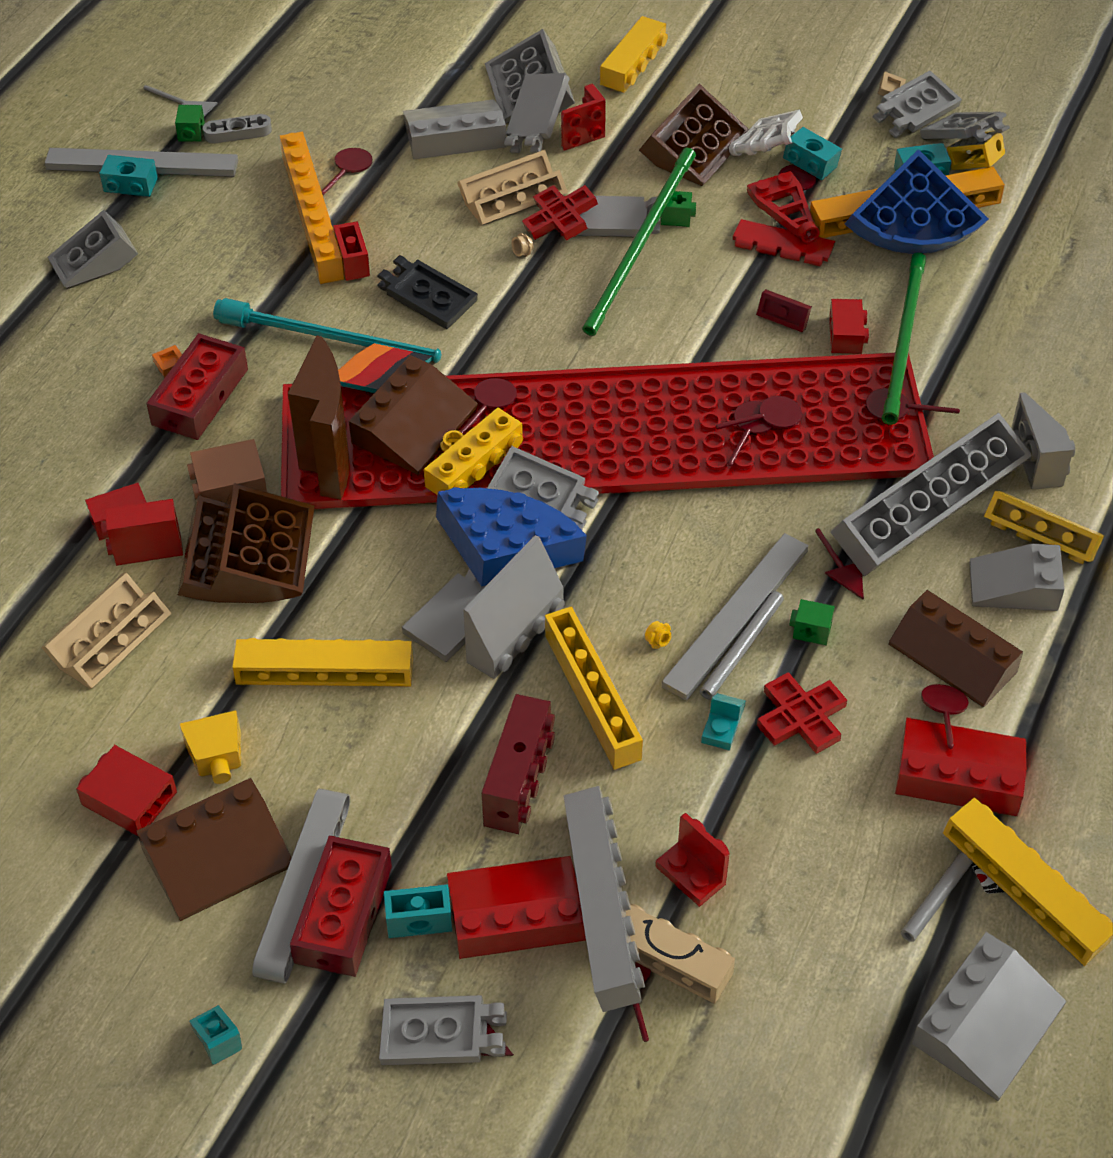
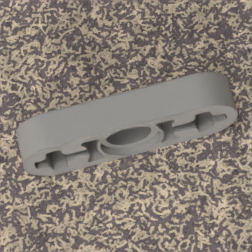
M265 114L212 120L203 125L204 139L209 143L264 137L272 131L270 117ZM236 127H242L240 130H232Z

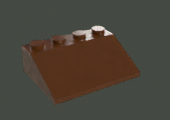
M699 83L651 134L639 151L656 167L671 173L684 148L693 149L696 157L683 178L703 186L731 155L729 152L730 144L749 129Z
M409 355L349 420L351 443L419 475L441 450L440 443L443 441L444 434L452 430L457 431L478 408V403L432 364Z
M251 778L137 830L142 851L180 921L286 871L292 858L263 797Z

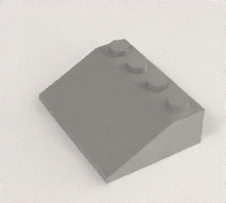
M543 29L485 63L494 96L502 110L505 123L510 122L526 74L565 73L556 46ZM569 84L567 85L559 112L575 104Z
M494 99L403 111L413 159L506 148L504 145L506 124L502 110Z
M535 535L463 609L467 663L493 679L510 667L513 659L519 652L522 653L527 649L530 640L537 633L540 634L544 631L545 615L563 609L565 604L563 600V585L540 537Z
M986 932L917 1025L912 1045L999 1101L1064 1007L1066 1000L1015 949Z

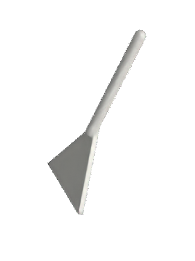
M144 85L143 87L147 91L181 105H202L204 116L218 104L217 102L184 101L150 86Z

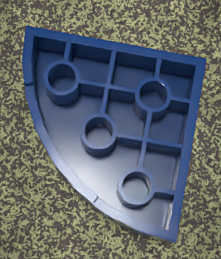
M918 149L849 217L845 225L859 237L876 246L894 252L908 254L919 252L924 254L945 250L963 242L980 229L989 218Z
M454 487L438 492L436 518L481 587L486 586L535 535L540 537L554 568L582 562L584 559L587 535L574 521L542 501L528 497L520 492L514 493L488 488Z

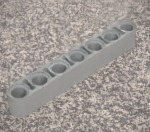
M321 788L317 790L257 950L252 969L253 977L284 984L287 983L294 966L290 942L328 836L340 837L349 811V794Z

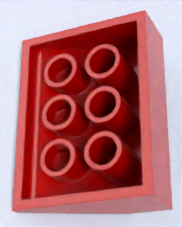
M906 717L895 794L962 807L975 797L981 804L988 806L992 812L1018 816L1024 797L1026 778L1025 738L951 725L954 747L949 749L947 746L945 724Z
M571 856L447 873L459 959L586 941L577 878Z

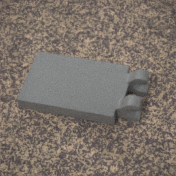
M928 71L884 95L880 102L881 104L876 108L879 112L874 114L873 118L878 123H881L890 115L894 119L892 124L895 127L890 129L889 133L894 138H897L907 128L913 133L959 107L962 99L935 74Z
M566 73L525 75L504 142L505 146H511V153H520L523 139H525V146H532L530 149L531 153L541 151L543 139H550L570 79Z
M955 112L920 129L922 139H967L974 136L979 142H984L992 137L991 134H986L985 130L992 127L997 133H1002L1010 129V127L1002 123V118L1007 116L1004 112Z
M595 196L598 205L580 214L588 229L577 236L635 237L657 197H652L644 202V197ZM656 224L652 234L660 233V224Z
M513 446L509 449L487 487L488 489L505 490L514 493L520 492L528 497L542 501L562 512L574 521L581 530L587 522L585 520L587 514L576 509L578 503L581 501L585 506L594 509L599 500L597 498L599 494L597 490L584 486V477Z
M470 569L465 577L460 574L455 575L402 626V633L447 662L465 644L463 609L485 586L481 587Z
M482 995L384 999L380 1063L381 1065L480 1062L481 1053L495 1057L505 1056L506 1043L503 1041V1034H487V1023L493 1026L506 1025L507 1012L504 1011V1003L483 1004Z

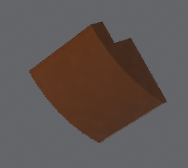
M316 336L288 392L299 469L318 474L320 496L341 500L349 475V450L340 377L335 358L322 336Z
M234 483L226 503L198 496L192 512L177 595L218 603H265L301 596L304 588L315 506Z

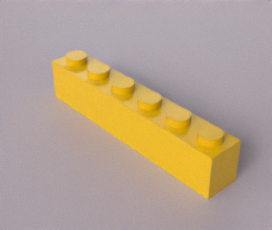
M571 606L546 614L545 637L613 769L616 770L641 761L643 739L574 609Z
M236 639L232 668L236 685L411 687L413 671L412 641H374L371 639Z
M974 797L949 818L943 834L1083 966H1086L1113 939L1112 921L1106 915L1097 911L1082 893L1072 888L1057 870L1047 865L1040 858L1036 850L1028 847L1021 841L1012 828L1005 826L996 818L988 806L981 804Z

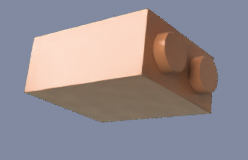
M254 439L190 452L192 463L187 464L190 480L196 479L197 482L192 484L195 500H197L198 496L226 503L234 483L267 492L265 477Z

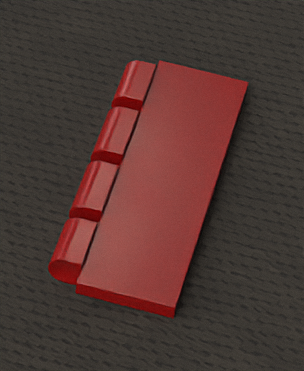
M743 219L740 220L732 239L735 240V247L752 251L753 246L757 245L756 252L776 256L778 250L781 251V258L798 262L801 256H804V263L820 267L823 261L828 262L836 242L818 237L812 243H804L801 238H798L787 229Z

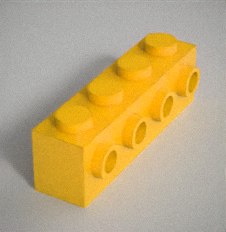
M641 16L601 64L600 85L623 93L626 92L630 85H634L639 74L645 71L651 59L654 60L660 48L666 45L668 39L666 23Z
M496 408L424 468L425 487L438 495L439 491L449 490L454 487L468 488L476 480L482 479L489 469L494 465H498L503 460L511 446L516 448L520 446L523 441L522 423L500 408Z
M1001 491L994 492L984 515L985 518L992 520L990 523L992 526L1005 531L1007 527L1016 530V536L1031 542L1034 538L1046 545H1060V550L1069 553L1067 558L1080 564H1084L1085 561L1091 562L1094 560L1104 537L1100 533Z

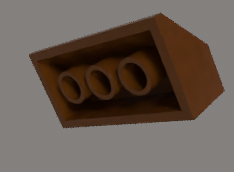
M926 590L909 607L888 644L951 687L963 692L966 697L983 708L1016 675L1023 655L1022 650L929 590Z

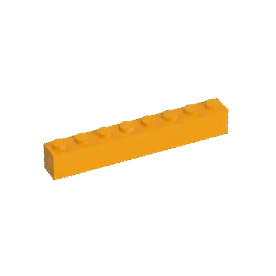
M302 131L280 135L282 158L319 283L324 284L344 280L342 256L304 133Z
M994 166L945 175L977 208L1000 204L1002 201L1005 184ZM877 189L811 201L810 213L813 222L820 231L819 237L827 238L852 233L853 231L845 225V222Z

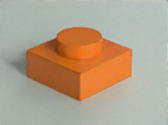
M176 345L152 354L153 362L164 378L182 356Z

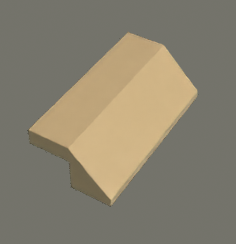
M545 150L457 182L465 205L481 225L536 205L533 196L552 185L562 195L568 193L560 170L552 171Z
M127 572L116 578L41 648L61 671L87 688L92 689L156 629L171 612L155 592L144 594Z

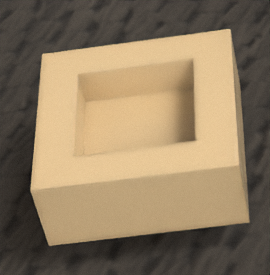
M884 72L881 77L878 94L884 96L903 86L906 79Z

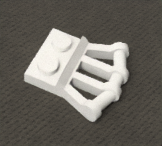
M800 109L759 119L745 134L730 144V154L733 156H740L742 153L755 155L757 151L768 152L778 145L791 144L790 135L795 133L796 125L803 118Z

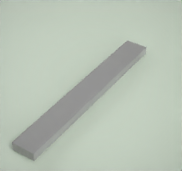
M49 148L45 160L46 170L100 172L107 155L154 159L157 174L234 177L238 164V155Z
M784 533L664 678L662 688L687 701L744 631L770 594L778 589L808 552V545Z

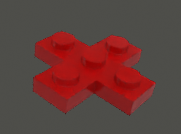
M552 185L533 196L540 211L525 218L522 222L534 240L556 228L567 241L588 229L580 214L598 205V202L586 185L566 196H563Z
M788 672L764 685V693L777 708L757 719V726L774 746L797 733L801 735L816 754L841 741L842 734L828 717L845 708L848 700L831 680L805 692Z

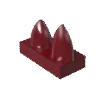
M765 289L761 294L756 315L803 332L806 330L812 306Z

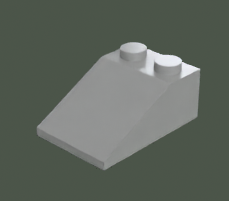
M103 210L50 254L48 259L62 284L68 288L120 270L138 255V252L123 228Z
M1025 392L1020 393L1011 429L1032 454V457L1023 463L1031 489L1063 487L1066 475L1070 473L1071 457L1075 456V444L1073 440L1069 439L1068 433L1062 425Z
M1028 544L970 559L972 606L1059 610L1065 590L1060 545Z

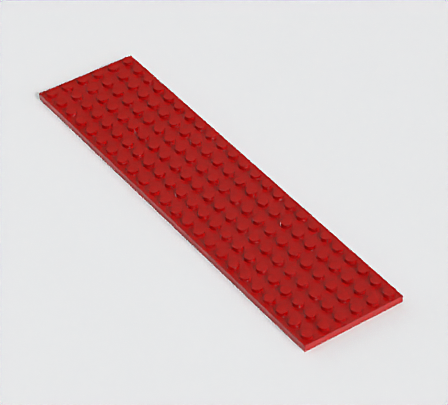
M908 352L901 393L905 395L909 403L921 405ZM895 353L446 376L476 402L474 391L480 382L490 378H500L511 382L517 390L516 400L511 405L500 409L522 423L523 441L518 449L584 477V486L597 490L599 494L906 477L934 457L923 410L909 409L907 414L899 419L897 423L888 425L882 420L873 417L866 408L867 397L873 391L889 388ZM283 384L282 497L314 505V509L437 503V495L425 487L424 469L417 475L351 443L349 420L374 393L341 386L349 450L347 486L341 500L320 496L318 474L301 470L298 466L288 400V392L292 384ZM772 396H784L798 403L802 410V417L797 425L785 429L774 427L762 434L750 433L734 464L728 466V461L745 431L741 430L737 425L716 429V424L734 420L737 407L748 401L763 402ZM478 403V408L471 414V416L464 422V424L457 431L460 432L462 428L469 422V420L475 415V413L482 407L480 403ZM487 408L466 433L495 409ZM441 449L429 464L444 453V451ZM502 461L498 465H494L485 473L482 479L476 480L468 488H487Z

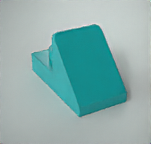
M719 693L713 696L710 714L702 734L701 743L730 750L746 700Z
M219 1005L189 1020L194 1033L203 1043L213 1065L242 1050L238 1028Z

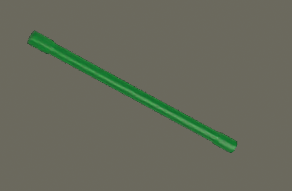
M684 148L678 157L674 169L600 300L584 323L582 330L587 335L595 336L602 325L608 309L681 179L695 159L696 153L693 149Z
M919 252L914 253L911 257L908 285L888 394L882 413V421L888 425L897 423L899 417L902 386L920 284L926 263V256Z

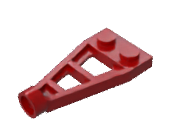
M791 171L747 185V193L754 203L798 238H801L804 243H812L819 237L820 231L813 222L802 186ZM790 195L794 202L780 207L772 202ZM799 211L803 216L794 220L787 217V215Z

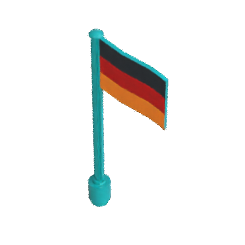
M218 299L213 310L214 319L219 320L223 324L245 328L247 324L252 322L367 347L353 356L338 371L341 386L375 393L409 355L427 363L431 361L438 363L442 356L439 348L435 350L255 312L250 308L249 303L238 300Z

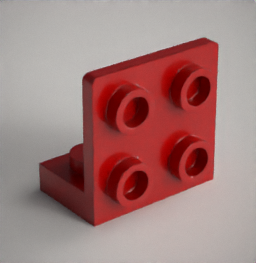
M593 83L584 86L583 104L561 112V147L564 151L605 137L606 99Z
M684 813L680 816L678 842L656 860L655 867L700 907L726 885L730 853L722 840L715 839L706 831L704 825L699 820L692 819L687 813Z

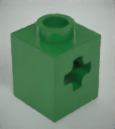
M178 105L175 120L178 141L202 142L203 125L205 124L202 105Z
M674 192L661 215V225L690 227L691 217H696V202H692V192Z
M801 599L798 610L793 609L790 617L789 626L794 627L793 639L827 646L835 606Z

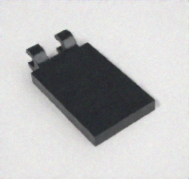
M399 255L393 260V263L397 265L393 273L399 276L398 278L385 269L377 275L382 280L378 283V287L383 291H387L388 296L445 329L453 325L478 299V293L418 259L411 263L405 257Z

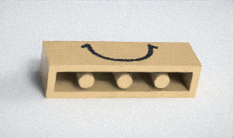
M630 904L631 910L626 911V916H631L635 929V935L630 936L631 942L635 941L639 952L640 961L636 962L651 969L652 972L716 1004L733 975L735 958L722 948H714L702 942L697 935L685 933L675 928L669 921L662 918L657 919L647 914L640 906Z

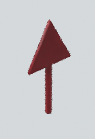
M817 528L815 530L816 534L839 567L826 571L825 574L863 600L862 573L855 564L844 566L822 531Z

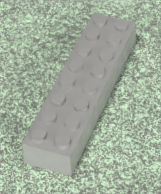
M997 413L842 520L831 531V534L865 577L1016 470L1032 457V454L1001 414Z

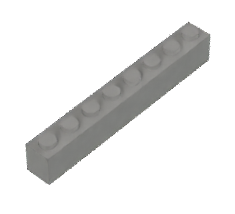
M599 786L563 795L594 993L603 1012L640 1003L642 1001L639 988H643L645 985L640 967H635V962L640 961L635 941L631 942L630 936L635 935V929L631 916H626V911L631 910L627 892L622 891L621 886L626 885V880L622 867L617 866V862L622 861L618 843H613V838H617L618 835L613 819L609 820V815H613L609 796L603 797Z

